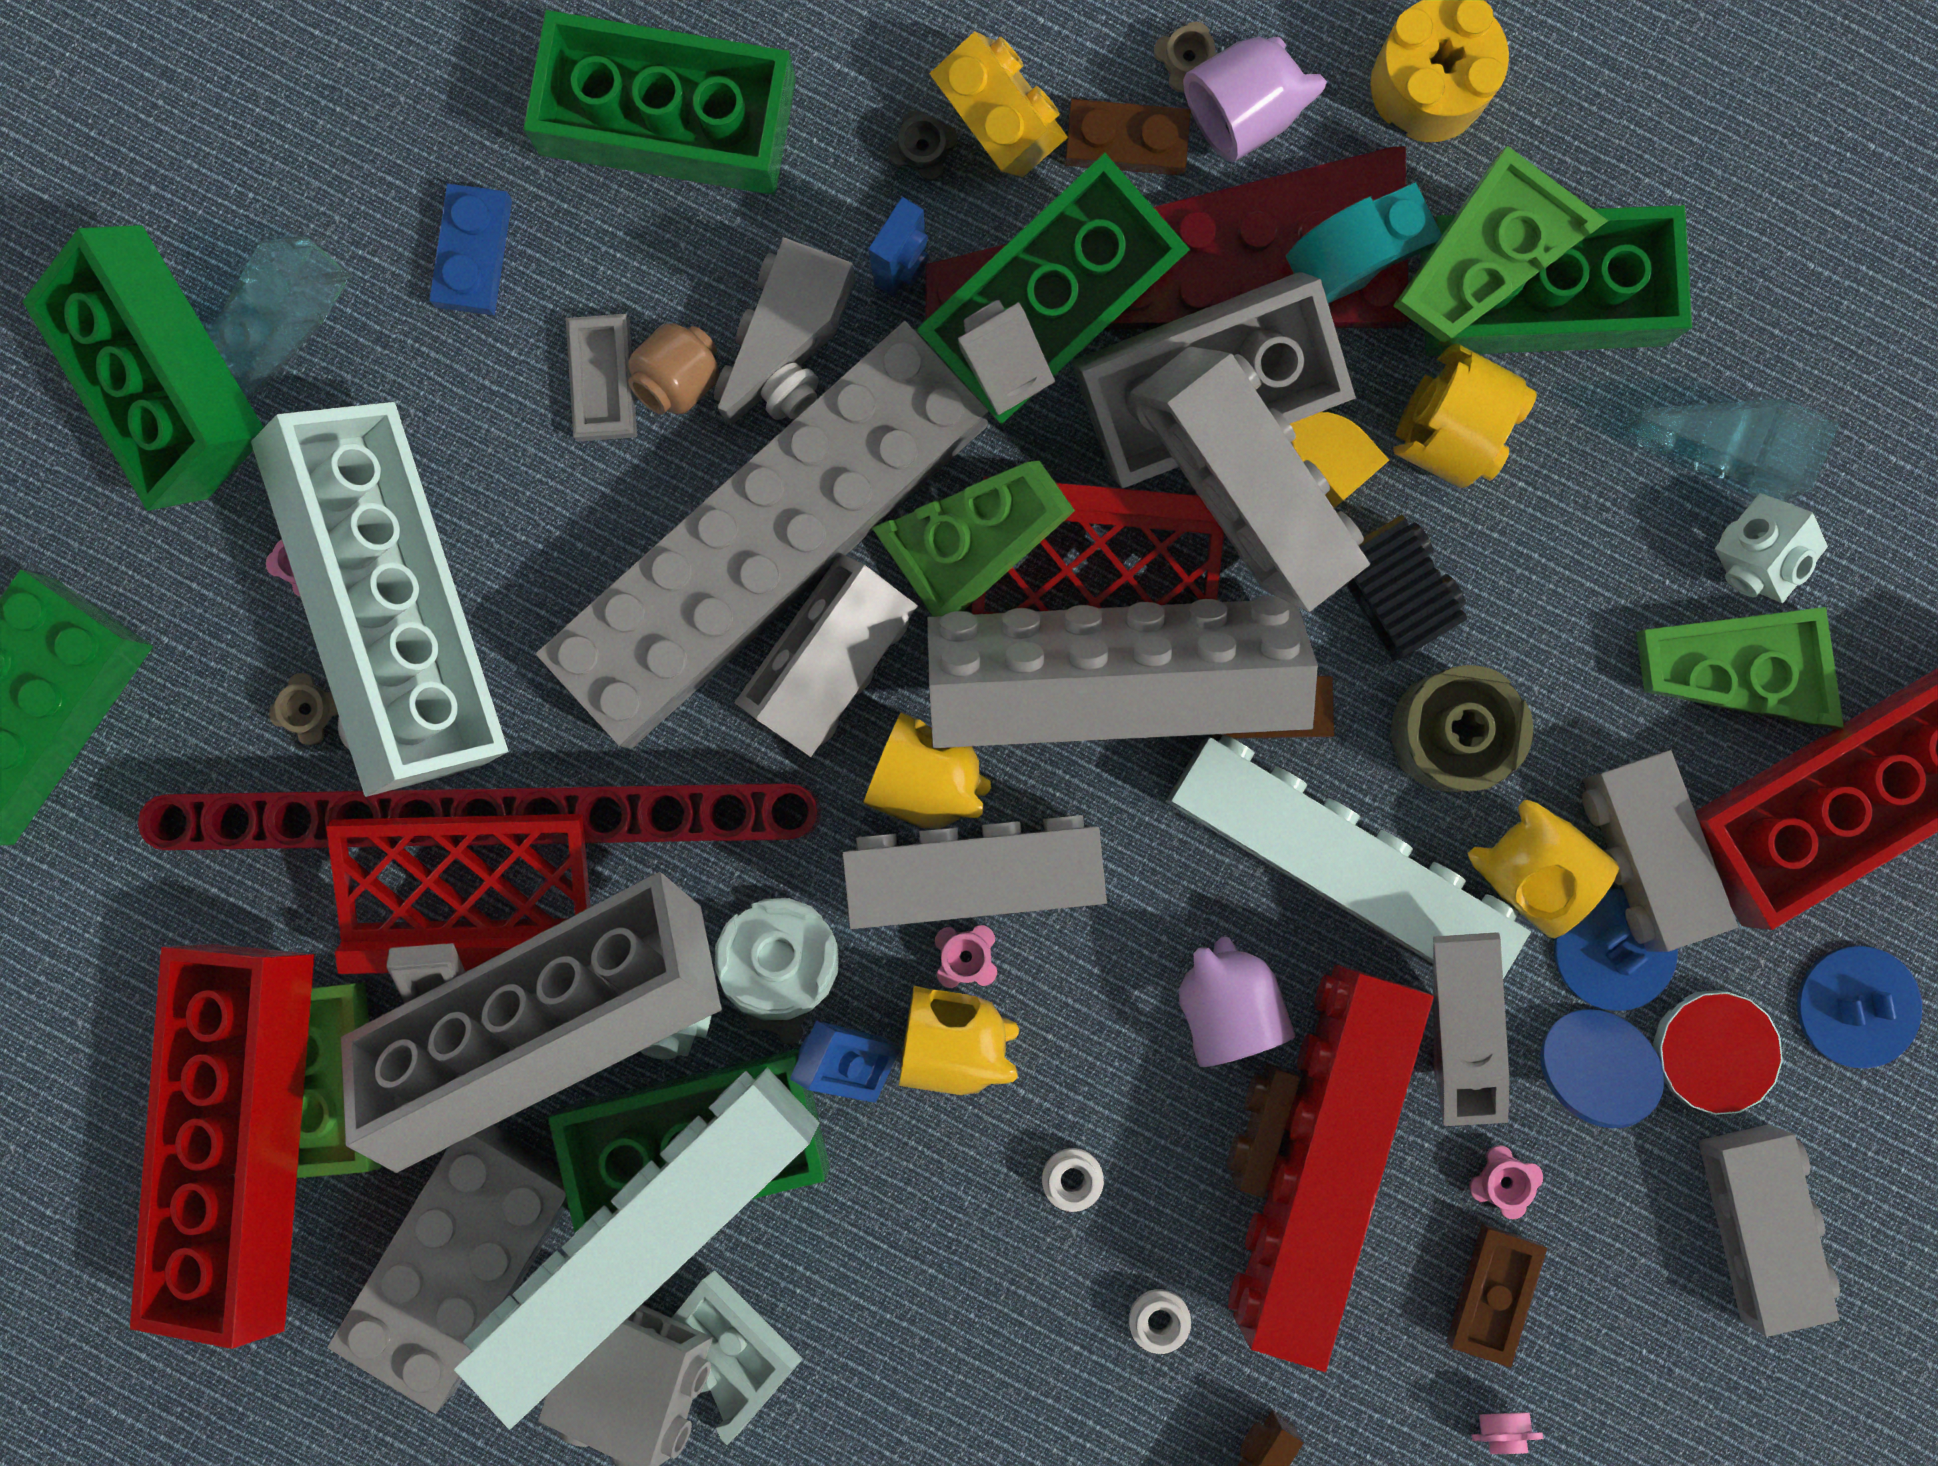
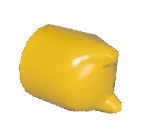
M901 712L881 755L863 804L920 828L941 829L954 823L960 817H980L983 814V803L977 796H985L991 789V782L979 772V760L972 746L933 748L932 728L920 719Z
M1524 800L1518 806L1521 822L1510 828L1493 848L1474 847L1468 852V856L1473 867L1492 885L1503 900L1547 937L1555 939L1579 924L1596 907L1613 884L1619 867L1613 858L1570 822L1554 815L1537 802Z
M913 986L898 1086L966 1095L979 1093L990 1084L1014 1082L1018 1077L1016 1066L1005 1058L1006 1042L1015 1039L1019 1034L1017 1023L1001 1017L992 1002L977 996Z

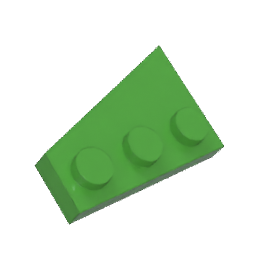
M1507 146L1497 154L1398 298L1394 307L1444 343L1456 336L1608 220Z
M1031 461L969 486L966 490L943 500L931 502L917 508L914 512L898 519L872 527V529L932 616L935 617L944 616L950 612L966 610L1075 510L1041 462Z
M1826 607L1646 629L1636 632L1644 692L1829 729L1844 728Z
M365 982L312 988L297 1178L362 1173L381 1168V1164L347 1147L345 1135L341 1037L369 1023Z

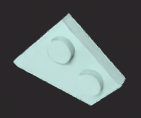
M714 1270L699 1283L672 1319L713 1337L706 1360L711 1363V1369L701 1393L708 1390L711 1391L723 1419V1422L716 1429L720 1439L728 1445L743 1430L803 1358Z

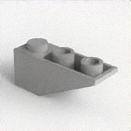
M784 237L777 255L770 252L767 254L760 269L757 282L758 288L763 289L755 311L747 309L744 312L737 330L736 343L742 346L733 367L724 366L715 387L714 399L720 401L718 410L725 421L734 424L762 400V388L777 370L789 363H797L800 366L835 335L856 281L852 262Z
M997 300L964 320L966 334L958 338L960 350L997 415L1004 413L1055 382L1020 303L1005 310L1000 300Z
M1499 932L1433 937L1434 1075L1444 1126L1508 1123L1509 1064Z

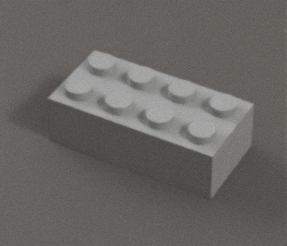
M1303 272L1295 273L1071 361L1109 473L1122 488L1179 467L1129 393L1187 347L1229 352L1233 356L1236 354L1243 356L1253 367L1261 381V386L1256 391L1267 408L1273 407L1277 409L1290 424L1356 398L1321 279Z
M1187 347L1129 394L1263 590L1310 612L1370 565L1358 546L1364 541L1362 533L1344 512L1339 511L1336 513L1325 496L1330 491L1329 483L1309 460L1302 461L1291 444L1296 439L1292 426L1277 409L1273 407L1268 409L1257 393L1256 389L1261 386V381L1250 363L1239 354L1233 356L1229 352Z
M1083 815L1043 819L1044 831L1021 833L1020 821L982 825L983 837L958 839L957 827L919 831L920 843L897 845L896 834L856 838L857 850L843 852L850 929L1107 904L1099 827H1084Z
M491 1125L449 1146L327 1348L436 1414L456 1392L463 1380L454 1371L459 1363L471 1352L463 1341L509 1295L513 1297L512 1294L519 1287L568 1205L559 1164L495 1125Z

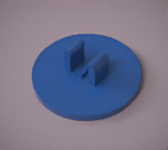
M1609 889L1596 907L1579 924L1564 935L1554 939L1555 963L1565 985L1584 1002L1612 1011L1635 1009L1655 999L1670 982L1678 958V949L1669 952H1647L1644 943L1640 944L1635 940L1626 920V909L1630 908L1624 889Z
M1845 946L1826 953L1806 972L1798 991L1797 1014L1805 1037L1825 1058L1852 1068H1874L1893 1061L1913 1042L1922 1019V999L1919 987L1912 973L1896 957L1873 947Z
M1592 1009L1578 1010L1560 1018L1546 1033L1540 1052L1544 1078L1556 1099L1578 1118L1600 1127L1624 1128L1641 1122L1658 1105L1664 1087V1075L1660 1059L1649 1040L1628 1021L1605 1011Z

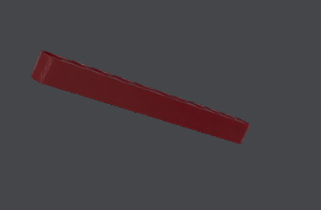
M789 783L391 790L365 797L363 791L165 794L155 796L145 803L139 813L138 828L144 841L153 848L160 850L329 848L326 825L332 819H352L353 812L362 803L368 805L374 819L413 818L415 809L424 801L431 805L435 817L474 816V810L484 800L494 805L497 816L534 815L538 804L545 799H550L558 807L559 814H583L585 843L791 840L806 837L812 833L820 823L822 809L820 801L814 792L804 786ZM797 794L806 802L808 816L804 824L799 828L787 829L777 819V805L785 796ZM735 795L744 803L746 816L742 825L731 831L723 828L717 821L716 808L720 800L726 796ZM669 796L679 800L684 810L682 823L673 831H666L661 828L655 817L657 805L661 800ZM610 797L617 801L621 807L622 817L616 829L611 832H605L597 825L594 814L599 802ZM301 804L308 809L311 816L310 827L302 836L295 832L291 821L293 812ZM239 806L245 809L249 818L248 828L240 837L235 834L231 825L232 814ZM177 808L182 809L187 820L186 829L180 837L173 833L170 825L171 816ZM541 833L531 844L568 843V833ZM486 834L477 835L468 845L505 844L495 835ZM528 834L516 835L523 840ZM453 835L459 841L465 837V835ZM394 836L391 838L398 843L403 836ZM414 836L406 844V846H442L431 836ZM367 837L347 838L348 847H378Z

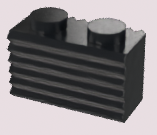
M1400 515L1365 536L1364 541L1358 545L1370 565L1345 585L1393 662L1405 658L1467 620L1466 613L1461 610V607L1466 604L1464 594L1450 575L1445 574L1441 576L1439 570L1434 567L1433 560L1428 557L1433 553L1432 543L1419 524L1413 522L1408 525L1407 519Z

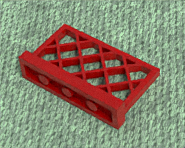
M1056 483L1075 510L1064 521L1079 522L1095 542L1066 565L1044 538L1040 544L1060 566L1061 570L1035 592L1031 590L1013 567L1008 571L1028 595V598L1015 609L1028 608L1034 603L1040 611H1049L1039 598L1066 575L1089 601L1086 604L1089 606L1102 608L1099 603L1126 581H1128L1144 602L1154 603L1133 578V575L1160 553L1182 580L1155 602L1156 604L1165 605L1186 587L1192 591L1198 600H1217L1224 531L1199 495ZM1089 523L1114 526L1100 537ZM1125 526L1139 527L1155 547L1127 570L1105 542ZM1150 529L1173 530L1174 532L1160 542ZM1185 532L1209 534L1207 560L1187 575L1166 548ZM1100 547L1122 575L1096 597H1093L1072 570ZM1206 571L1204 592L1202 593L1193 581ZM986 592L972 603L973 615L1004 613L984 611Z
M583 814L332 819L326 825L341 943L335 950L338 974L389 973L387 961L390 948L451 943L454 944L465 971H469L569 919H553L535 904L553 884L574 901L575 915L591 907ZM541 833H568L569 856L557 868L529 846ZM493 834L512 851L493 869L466 847L477 835ZM516 834L528 835L522 840ZM453 835H465V837L459 841ZM394 836H403L398 843L391 838ZM414 836H431L449 851V854L433 871L404 849ZM367 837L385 851L387 855L369 872L349 856L347 838ZM519 856L546 878L529 897H526L501 876ZM456 857L484 880L467 899L439 877ZM392 859L396 860L421 881L405 900L376 878ZM570 867L572 881L564 875ZM352 878L359 883L354 890ZM490 886L518 908L507 920H491L473 905ZM429 887L456 910L446 921H429L411 905ZM365 888L394 911L385 922L358 923L355 899ZM524 914H526V915H527L529 918H531V919H520V918H521ZM462 915L468 919L467 921H458ZM399 917H402L406 922L396 921L399 919Z

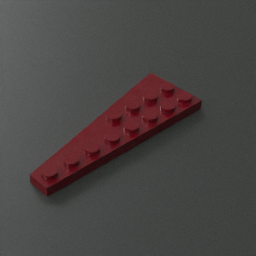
M1393 146L1153 207L1190 250L1105 329H1154L1293 275L1294 273L1286 255L1309 231L1338 212L1371 196L1374 201L1407 186L1406 146ZM1007 244L925 264L926 320ZM1408 259L1381 270L1364 288L1328 303L1335 328H1404L1409 322V317L1395 308L1394 304L1408 285Z

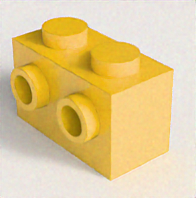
M974 31L929 74L1001 172L1024 177L1064 142L1068 136L1055 120L1060 113L1051 99L1040 87L1035 86L1032 89L1019 70L1024 64L1014 49L1002 37L995 41Z

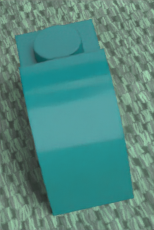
M1415 182L1374 201L1370 196L1338 212L1304 235L1289 251L1286 258L1294 274L1303 272L1321 279L1327 303H1330L1364 288L1381 270L1433 248L1442 234Z

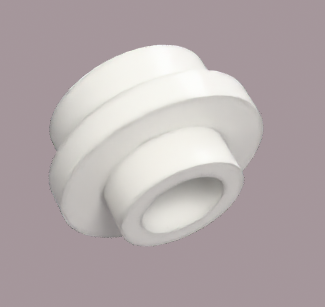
M789 363L781 367L767 380L762 388L761 396L767 402L766 411L776 420L787 416L790 419H796L816 401L817 394L815 389L818 385V377L812 370L802 369L797 363Z
M1067 1148L1058 1151L1047 1161L1042 1173V1185L1047 1198L1053 1205L1065 1211L1077 1212L1089 1208L1097 1201L1103 1189L1104 1177L1098 1161L1090 1153L1082 1149ZM1070 1168L1078 1169L1084 1174L1083 1183L1075 1189L1066 1188L1061 1183L1062 1174Z
M1155 1289L1145 1292L1133 1303L1129 1313V1327L1134 1340L1139 1346L1151 1353L1165 1354L1178 1349L1186 1341L1191 1329V1316L1185 1302L1178 1295L1168 1290ZM1157 1310H1163L1170 1314V1322L1163 1329H1153L1148 1325L1150 1315Z

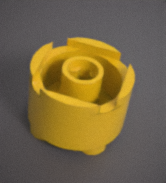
M1422 0L1405 10L1398 17L1378 54L1371 72V95L1380 116L1389 125L1393 122L1396 126L1408 132L1406 134L1407 137L1414 140L1440 142L1460 135L1481 115L1502 86L1509 63L1506 36L1495 19L1491 6L1485 0Z
M1455 343L1449 346L1437 358L1438 361L1446 365L1438 377L1434 379L1425 374L1415 389L1403 412L1395 435L1405 440V444L1393 448L1395 455L1458 488H1465L1480 476L1490 481L1500 472L1509 455V447L1505 446L1504 443L1514 425L1520 424L1530 413L1536 401L1537 393L1526 386L1524 378Z

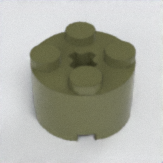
M1462 665L1428 675L1411 684L1395 707L1391 722V740L1397 756V762L1405 773L1412 776L1419 783L1435 790L1461 792L1488 789L1504 780L1514 770H1517L1526 759L1533 738L1531 711L1526 701L1522 700L1518 692L1510 684L1512 682L1493 669L1476 665ZM1459 720L1461 726L1469 728L1468 738L1459 740V736L1452 733L1453 721Z

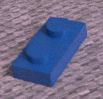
M447 183L429 302L436 308L495 316L512 198L507 191Z
M903 196L868 249L874 285L893 297L896 296L904 282L912 286L917 281L929 259V254L924 251L928 240V235L925 234L924 210Z
M816 1020L811 1033L806 1037L799 1049L798 1062L790 1080L810 1091L876 1103L901 1047L881 1036Z

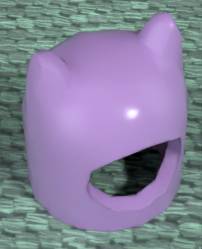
M1258 36L1238 41L1187 72L1183 79L1184 93L1197 126L1211 147L1226 161L1235 162L1284 132L1300 115L1301 111L1319 97L1325 89L1327 81L1322 75H1304L1285 50L1286 44L1280 37L1265 39Z
M1221 937L1216 941L1214 952L1209 948L1201 947L1193 953L1194 967L1185 974L1179 988V1005L1191 1029L1193 1049L1199 1067L1215 1066L1272 1049L1295 1038V1032L1276 976L1264 960L1249 953L1238 951L1229 937Z

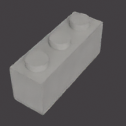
M840 553L734 703L811 757L819 745L826 743L837 729L840 715L854 695L861 693L868 686L874 674V667L888 647L895 644L904 635L909 625V618L918 605L866 565Z
M1671 750L1582 779L1586 791L1582 794L1585 812L1591 823L1601 828L1608 847L1604 852L1618 863L1619 870L1614 882L1617 885L1622 884L1630 908L1626 909L1628 927L1635 940L1640 944L1644 943L1647 952H1669L1739 928Z
M1769 1124L1698 1140L1741 1321L1765 1337L1839 1321L1835 1298H1838L1840 1295L1839 1282L1832 1266L1824 1257L1820 1237L1825 1234V1224L1818 1206L1810 1198L1805 1178L1810 1173V1161L1803 1144L1796 1139L1795 1134Z

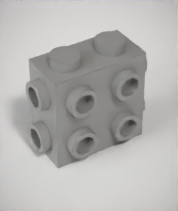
M640 1305L545 1396V1402L538 1422L557 1430L559 1437L569 1444L580 1447L590 1446L612 1457V1462L616 1466H659L670 1458L674 1459L685 1447L691 1432L692 1423L687 1420L692 1400L700 1394L710 1373L711 1363L706 1360L713 1337Z

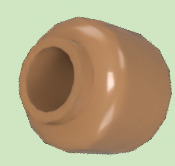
M676 323L662 324L632 353L628 363L632 375L628 380L629 386L636 397L653 412L663 415L666 411L672 414H685L718 381L719 367L714 358L717 348L712 339L696 326H691L687 329Z

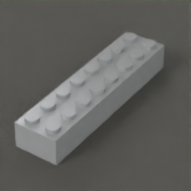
M903 321L544 645L536 655L618 746L632 749L829 570L840 553L846 555L873 531L872 527L882 523L988 426V410L910 325Z

